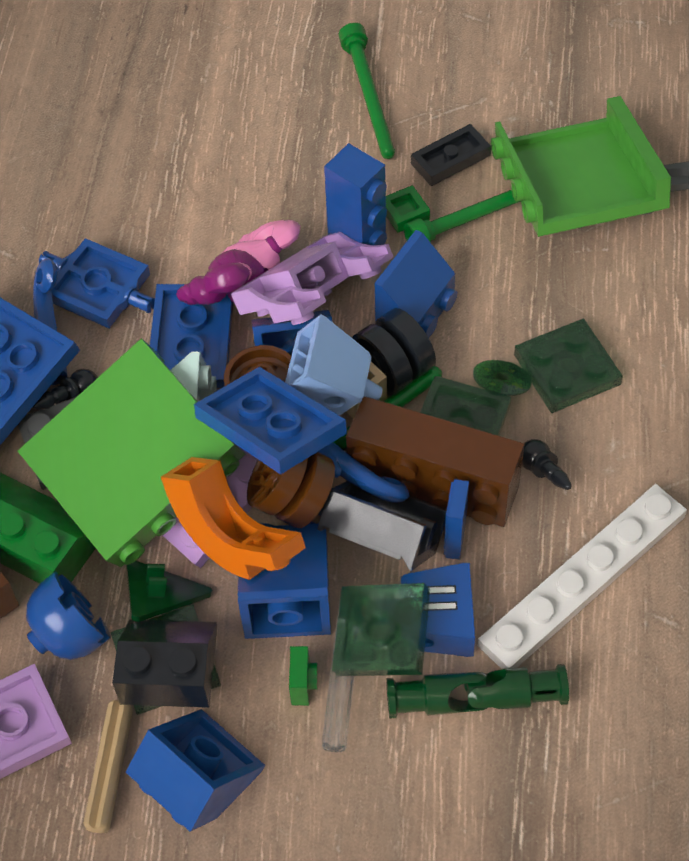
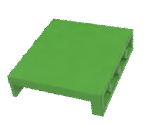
M621 96L607 98L606 118L514 138H508L500 121L495 122L496 137L491 138L493 157L495 160L500 159L503 177L505 180L511 181L514 200L521 201L524 220L526 223H532L538 237L670 208L671 176Z
M142 338L18 450L19 454L107 562L122 567L124 564L129 565L139 559L145 551V545L155 536L167 533L176 524L177 516L169 502L161 476L189 458L196 457L220 460L225 476L228 477L238 468L239 460L246 455L233 442L195 417L194 404L198 401L166 366L164 359Z

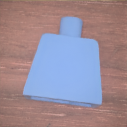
M320 314L297 332L285 383L338 415L343 414L357 403H361L364 396L379 400L382 395V387L367 379L371 363L369 351L327 317Z

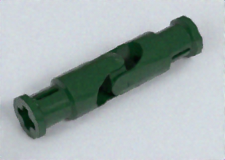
M558 664L555 669L528 671L527 667L495 670L489 673L424 675L422 680L395 682L393 678H386L389 719L396 718L398 713L425 711L427 716L482 711L492 707L496 709L530 708L531 704L536 702L559 701L561 705H568L569 683L564 664ZM464 684L468 700H457L449 696L453 689Z

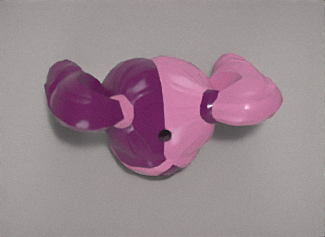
M278 220L268 222L253 232L243 235L238 243L227 247L210 263L205 276H196L190 283L181 286L177 290V298L188 305H209L220 302L227 294L235 304L231 293L280 263L279 253L298 239L301 226L293 220Z

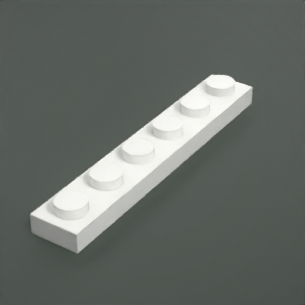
M655 483L479 637L477 646L501 669L517 668L685 518L687 509Z

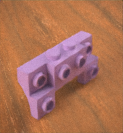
M342 232L326 235L235 290L231 295L240 315L256 312L258 317L270 314L274 324L289 320L292 325L301 324L314 317L313 310L326 302L325 296L332 292L331 288L350 276L359 275L361 279H367L382 272L381 265L392 259L393 254L389 244H362L350 239Z

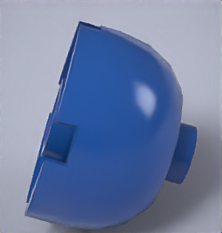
M57 572L52 573L39 584L28 600L26 619L32 630L27 634V637L41 654H45L49 650L55 656L62 659L72 660L85 657L100 648L111 639V636L101 617L95 624L93 623L94 616L89 609L92 605L77 587L62 574L58 577Z

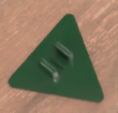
M135 561L126 565L131 619L135 622H141L211 597V587L165 571V564H144Z

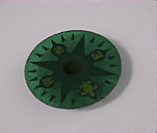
M483 361L477 364L473 370V378L479 386L499 395H520L527 392L532 384L530 375L523 368L507 361Z

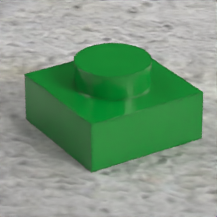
M413 185L386 196V217L397 233L404 231L403 226L405 223L417 218L430 220V209Z
M290 646L289 692L291 705L309 706V690L318 689V663H310L308 646Z

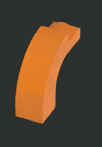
M191 457L161 476L169 502L188 535L209 558L234 575L250 580L264 569L268 571L282 569L291 562V558L306 548L301 532L264 526L253 520L240 507L229 488L220 460Z

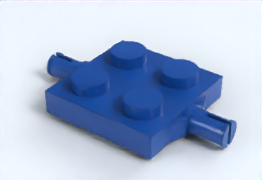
M86 238L73 253L63 259L48 251H44L43 255H40L39 264L47 258L53 260L56 264L57 281L51 293L53 304L109 329L122 311L130 305L146 311V313H151V309H154L155 298L138 292L150 276L149 266Z

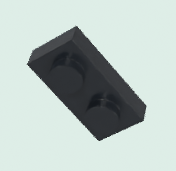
M468 124L412 153L411 165L432 187L491 156V145L471 124Z

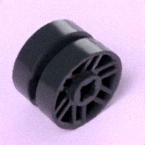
M391 309L378 318L375 324H369L352 337L369 351L371 362L387 376V395L395 396L409 386L414 379H419L436 365V355L428 336L417 321L402 309Z

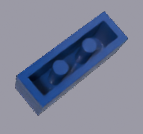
M348 143L324 166L328 235L342 232L350 239L362 244L384 245L387 240L385 164Z

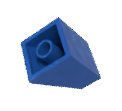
M312 521L303 528H295L291 525L274 526L269 523H260L267 527L301 532L306 548L291 558V562L282 569L275 571L264 569L250 580L238 576V604L245 639L331 635L326 529L322 531L317 530L319 523L316 524Z

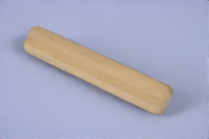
M119 700L110 701L107 707L83 822L86 830L93 833H107L110 830L133 714L132 706L120 705Z

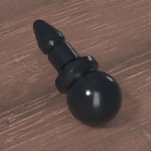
M89 369L76 370L71 374L70 378H62L60 386L45 392L33 408H50L54 404L76 398L98 376Z
M539 439L526 441L524 443L522 466L532 471L536 477H546L556 487L570 490L572 484L569 477L557 465L558 458L550 451L548 445Z

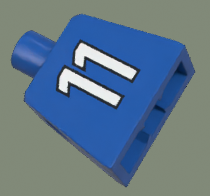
M460 563L404 574L401 576V599L375 600L376 626L402 625L403 647L407 650L474 657L475 627L470 563Z

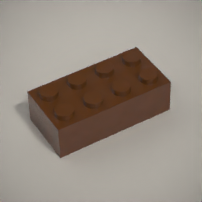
M363 397L346 435L347 453L379 477L386 476L401 481L409 490V495L445 509L448 506L451 482H454V479L469 481L467 516L472 517L476 522L483 525L495 524L505 527L519 488L524 443L376 399Z

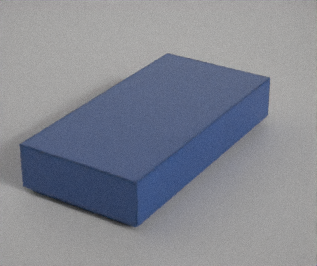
M454 479V482H451L445 521V558L460 560L466 526L469 481Z

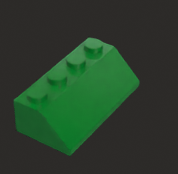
M0 472V563L39 584L54 572H57L58 577L62 574L72 582L96 549L95 546L57 500Z

